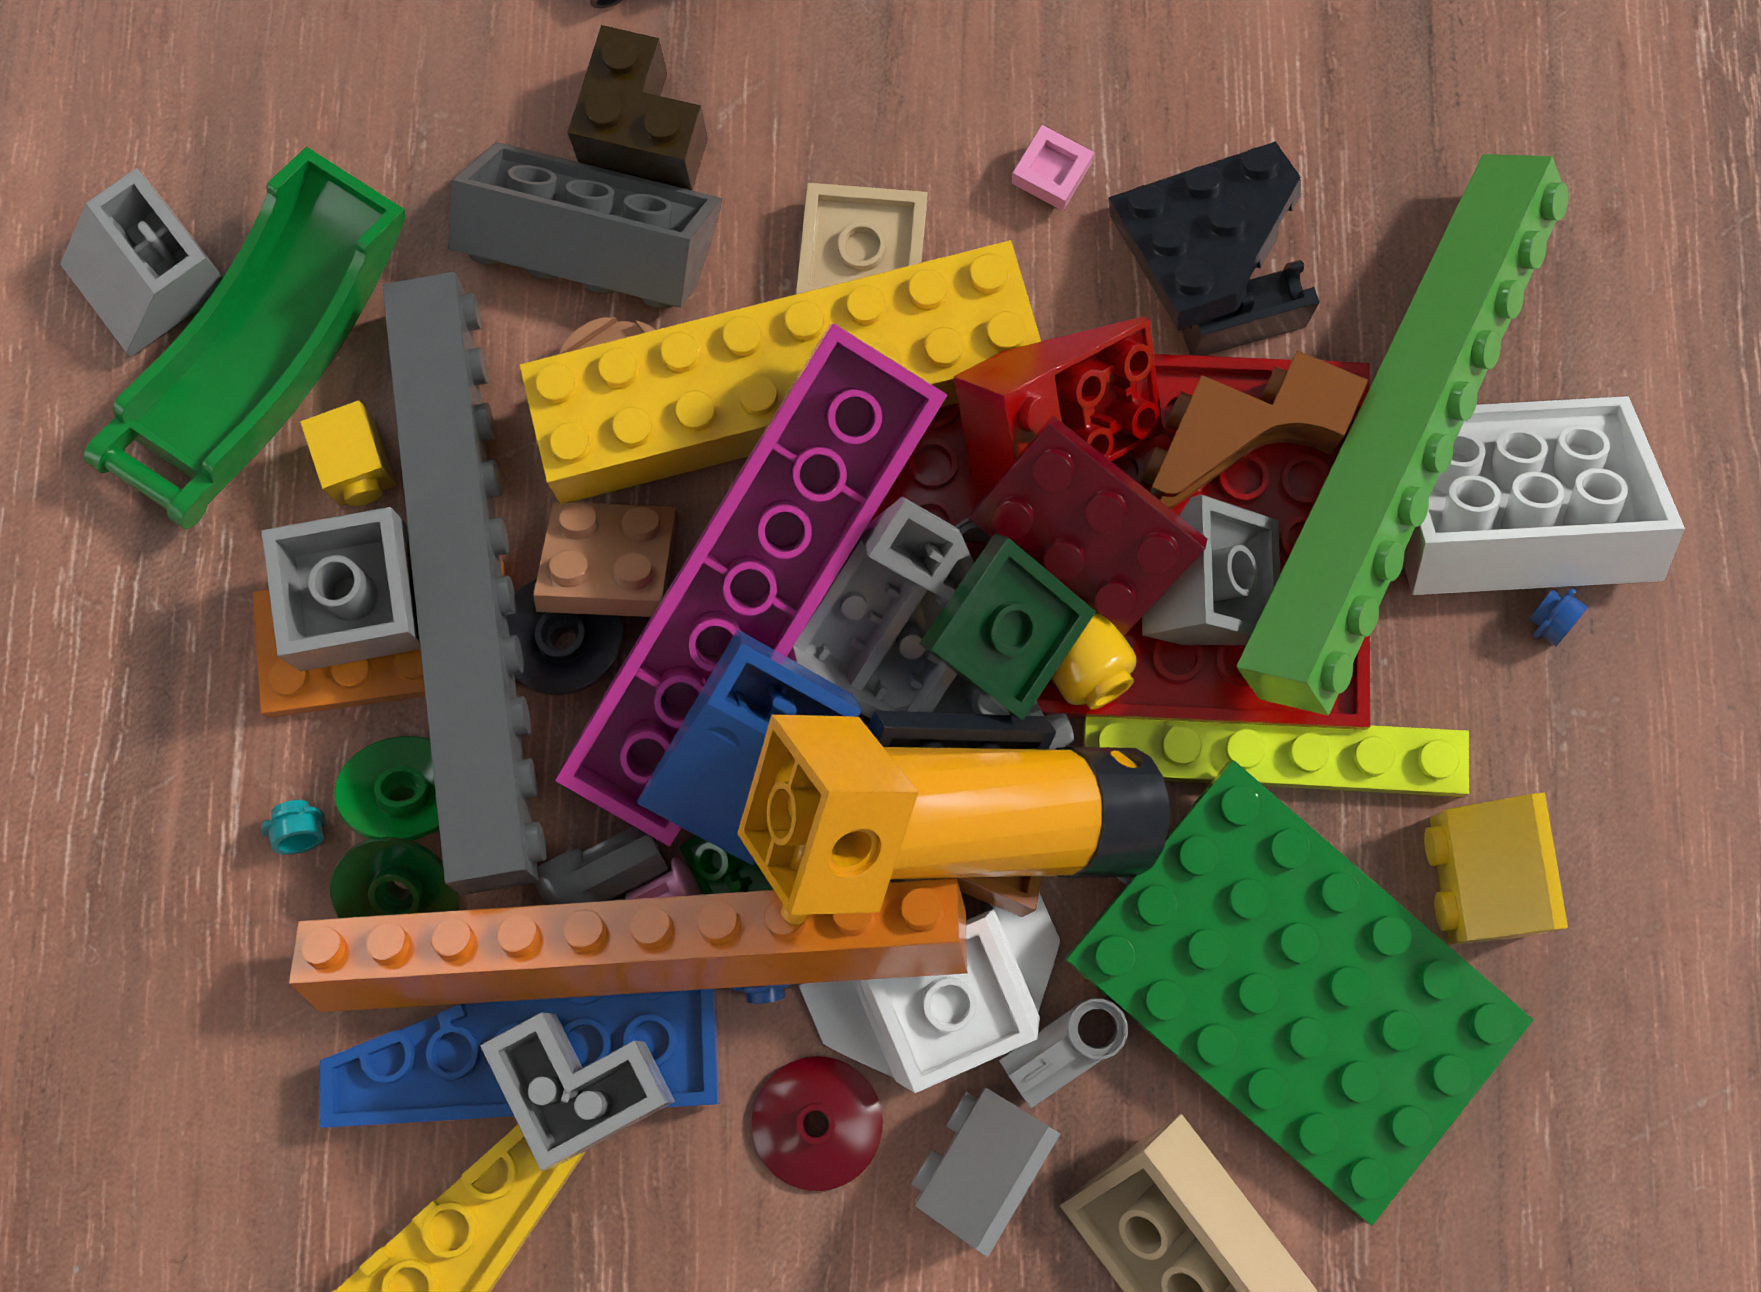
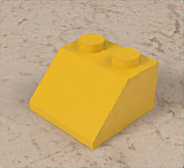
M1545 792L1450 808L1429 817L1431 827L1425 829L1424 846L1429 864L1437 866L1441 892H1436L1435 916L1440 930L1448 932L1449 945L1523 938L1568 928Z

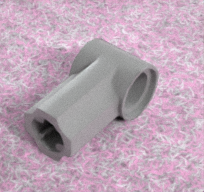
M1088 997L1078 1001L1068 1012L1038 1032L1037 1040L1006 1053L998 1060L1029 1107L1033 1108L1101 1060L1116 1055L1127 1039L1128 1023L1124 1013L1114 1003L1100 997ZM1092 1009L1107 1011L1114 1022V1032L1111 1039L1101 1046L1085 1044L1078 1034L1080 1018Z

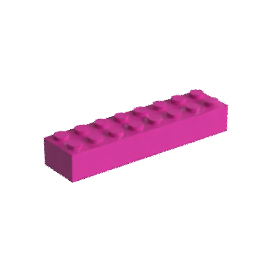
M829 324L562 763L555 781L670 847L682 827L637 804V800L738 629L787 657L946 399L947 394L836 324Z

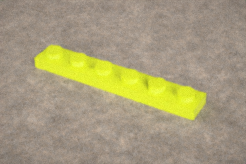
M1086 717L1084 719L1083 747L1137 748L1152 758L1162 773L1164 781L1211 783L1227 762L1234 760L1263 786L1464 797L1469 794V731L1374 725H1370V728L1367 730L1104 717Z

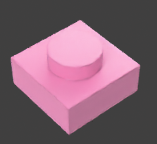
M1042 125L1013 171L1011 184L1064 211L1090 168L1094 152Z

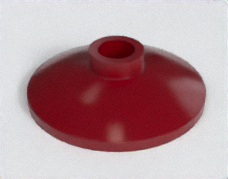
M806 1057L790 1062L780 1068L762 1087L752 1114L754 1143L766 1167L783 1182L808 1191L835 1189L858 1177L874 1158L883 1130L881 1105L869 1081L851 1065L829 1057ZM811 1111H821L828 1117V1131L821 1137H813L805 1131L804 1119Z

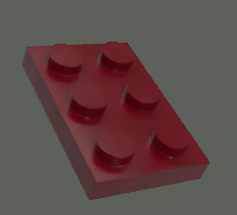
M1052 416L975 506L968 518L990 537L998 534L1011 539L1095 610L1096 613H1100L1103 617L1107 618L1123 636L1206 549L1208 538L1055 416Z

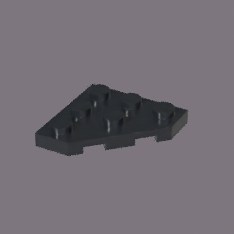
M1275 141L1108 197L1111 219L1178 331L1238 310L1246 295V284L1255 268L1260 269L1278 237L1279 225L1287 211L1293 210L1301 196V176Z

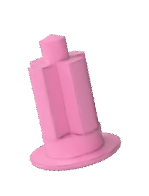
M674 857L671 860V871L634 891L626 893L625 898L630 900L701 895V891L687 864L680 858Z

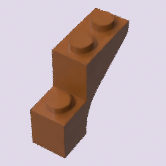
M1298 350L1286 370L1277 366L1274 367L1260 400L1210 378L1201 376L1193 396L1183 391L1180 392L1166 426L1177 430L1169 450L1156 446L1141 481L1152 485L1150 493L1170 509H1173L1259 447L1274 443H1295L1309 446L1331 455L1347 431L1368 380Z

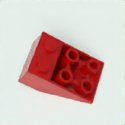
M1139 317L1004 350L954 376L974 490L986 494L1052 416H1055L1111 462L1163 433L1150 319L1146 317Z

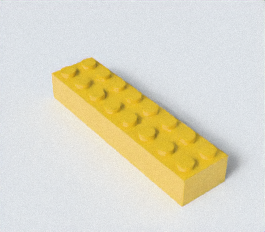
M1009 240L519 364L549 487L559 503L565 504L749 457L826 328L831 323L841 327L946 393L947 397L941 407L958 403L954 382L955 375L1004 350L1041 342L1012 241Z

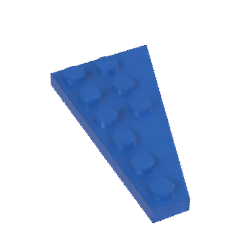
M716 989L459 1004L437 1013L436 1016L401 1030H394L320 1060V1128L514 1116L480 1045L541 1012L557 1015L583 1068L633 1041H644L675 1100L674 1103L666 1107L720 1104Z

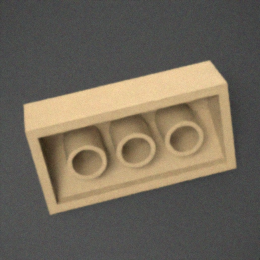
M1182 1114L1137 1142L1059 1205L1124 1292H1318Z

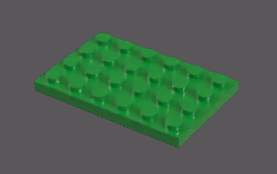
M1234 760L1227 762L1167 834L1164 849L1154 866L1142 875L1129 879L1063 958L1359 1219L1370 1226H1373L1534 1021L1524 1010Z

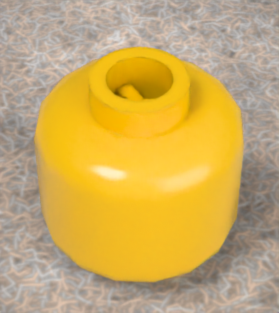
M1095 613L1051 680L1069 704H1087L1090 709H1097L1118 698L1131 687L1134 680L1130 674L1136 666V655L1117 628L1100 613Z

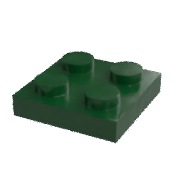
M994 534L919 644L1009 715L1023 721L1096 611L1011 539Z

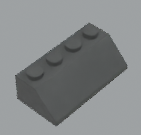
M495 142L452 180L448 249L469 254L472 260L483 264L506 263L526 268L530 275L538 278L554 279L561 277L581 282L587 289L593 292H620L640 297L645 304L652 307L670 308L676 306L681 308L698 285L721 210L722 198Z

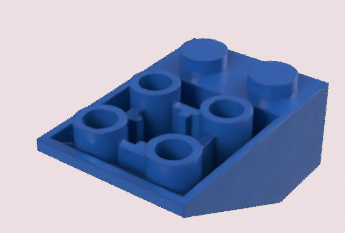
M737 629L639 796L637 804L739 859L754 865L755 860L737 832L771 715L858 717L862 710L852 693Z

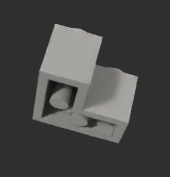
M541 1012L480 1045L541 1171L559 1166L675 1102L644 1041H633L583 1068L556 1014Z

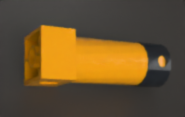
M771 715L737 834L782 901L783 906L780 913L783 919L790 924L798 925L806 922L808 915L880 912L890 879L1056 875L1058 878H1108L1142 875L1154 866L1164 849L1170 825L1169 797L1162 773L1152 758L1137 748L1061 747L1055 750L883 747L859 717Z

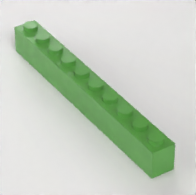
M1482 154L1236 666L1259 699L1329 716L1338 694L1344 692L1348 687L1353 673L1354 659L1364 638L1369 636L1375 629L1379 616V605L1389 583L1394 581L1402 570L1404 551L1415 527L1420 526L1426 518L1429 497L1440 473H1444L1450 466L1454 442L1464 421L1469 420L1475 411L1477 393L1488 369H1492L1499 359L1501 340L1511 319H1515L1522 309L1524 290L1534 269L1540 268L1544 261L1547 241L1557 220H1561L1567 211L1569 201L1568 187L1561 181L1553 156Z

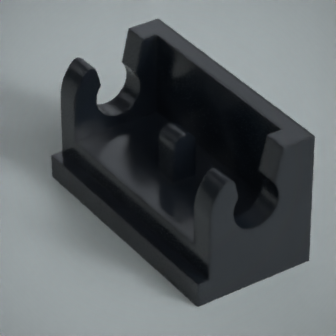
M1303 261L1286 263L1281 271L1249 279L1246 284V295L1237 311L1182 329L1189 354L1206 356L1307 327L1320 301L1315 287L1302 289L1300 274L1304 270Z

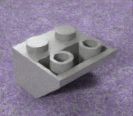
M138 168L85 204L60 262V265L130 357L200 309L223 279V276Z

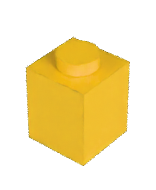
M360 400L300 421L322 489L339 506L344 504L348 506H361L371 503L382 496L383 490L398 485L376 420Z

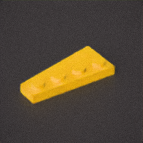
M518 1124L465 1171L459 1180L439 1198L427 1205L412 1219L413 1221L384 1247L378 1249L351 1277L332 1292H491L585 1152L557 1167L541 1171Z

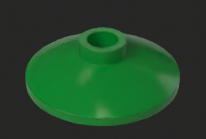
M398 736L383 739L361 749L347 761L337 777L334 795L339 815L350 829L368 839L397 837L410 841L426 837L439 830L430 739L418 736Z

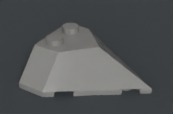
M901 497L869 522L787 657L852 693L862 710L858 717L867 728L874 710L1009 715L919 644L974 562L958 528L908 499ZM1037 700L1027 713L1028 716H1044Z

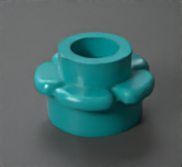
M305 800L286 801L276 805L271 810V820L268 819L262 823L261 833L264 837H269L271 849L277 854L294 855L304 853L316 848L323 842L322 828L325 825V814L321 809L311 807L310 803Z

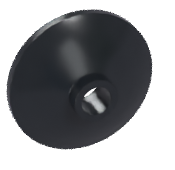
M536 580L528 583L515 594L516 613L507 614L509 635H517L524 663L523 673L514 674L515 679L533 691L548 695L572 694L592 686L606 675L620 653L624 634L622 616L536 612L533 596ZM570 632L576 635L574 644L564 650L556 648V640L561 634Z

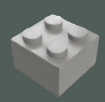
M391 507L261 530L278 657L299 671H305L420 649L408 525Z

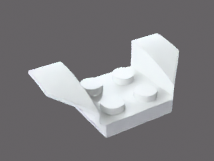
M1040 893L1036 911L1024 917L985 903L982 904L985 913L966 921L968 974L799 984L823 1044L853 1060L893 1077L896 1082L913 1093H917L1037 1040L1040 1021L1038 1012L1060 943V938Z

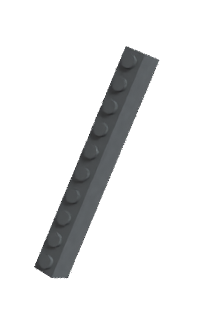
M456 272L382 284L445 884L462 896L539 882L537 862L546 860V844L540 822H532L529 798L538 797L539 788L532 758L524 759L522 736L531 734V720L525 697H517L514 674L523 673L524 663L517 635H509L507 614L516 613V597L510 576H502L500 555L509 554V539L504 519L502 517L495 518L493 497L502 496V482L496 460L488 459L486 441L494 440L496 434L490 405L481 401L480 385L489 383V375L483 349L481 347L475 348L473 331L482 329V317L478 299L475 293L466 294Z

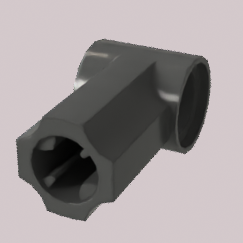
M633 826L585 851L582 848L574 849L537 867L539 882L534 884L544 905L614 901L626 893L634 891L666 874L670 869L656 839Z

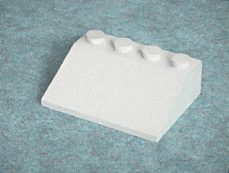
M1629 396L1476 405L1472 417L1464 421L1453 445V456L1450 466L1444 473H1440L1429 497L1426 518L1413 531L1404 551L1403 565L1412 595L1657 582L1665 580L1685 527Z

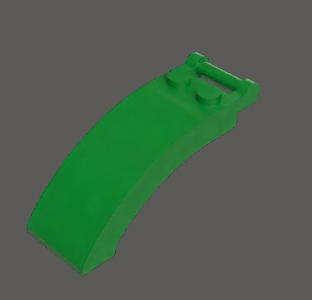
M307 146L267 183V194L259 214L239 253L212 295L176 340L116 398L112 407L115 418L89 442L84 451L83 459L86 464L100 473L110 471L168 510L167 517L183 529H190L201 520L208 504L268 444L321 378L345 342L372 295L394 249L406 217L404 208ZM135 440L192 478V480L181 490L126 453L125 448Z

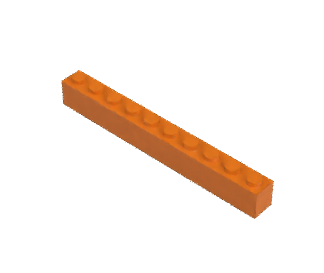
M957 878L891 882L888 885L880 912L808 915L806 922L798 925L790 924L783 919L780 913L783 903L774 890L298 921L289 984L317 1011L333 1012L968 974L966 911Z

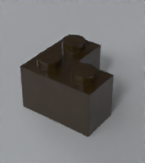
M601 25L567 133L577 161L580 163L693 191L708 141L701 105L661 96L667 77V70L659 38Z

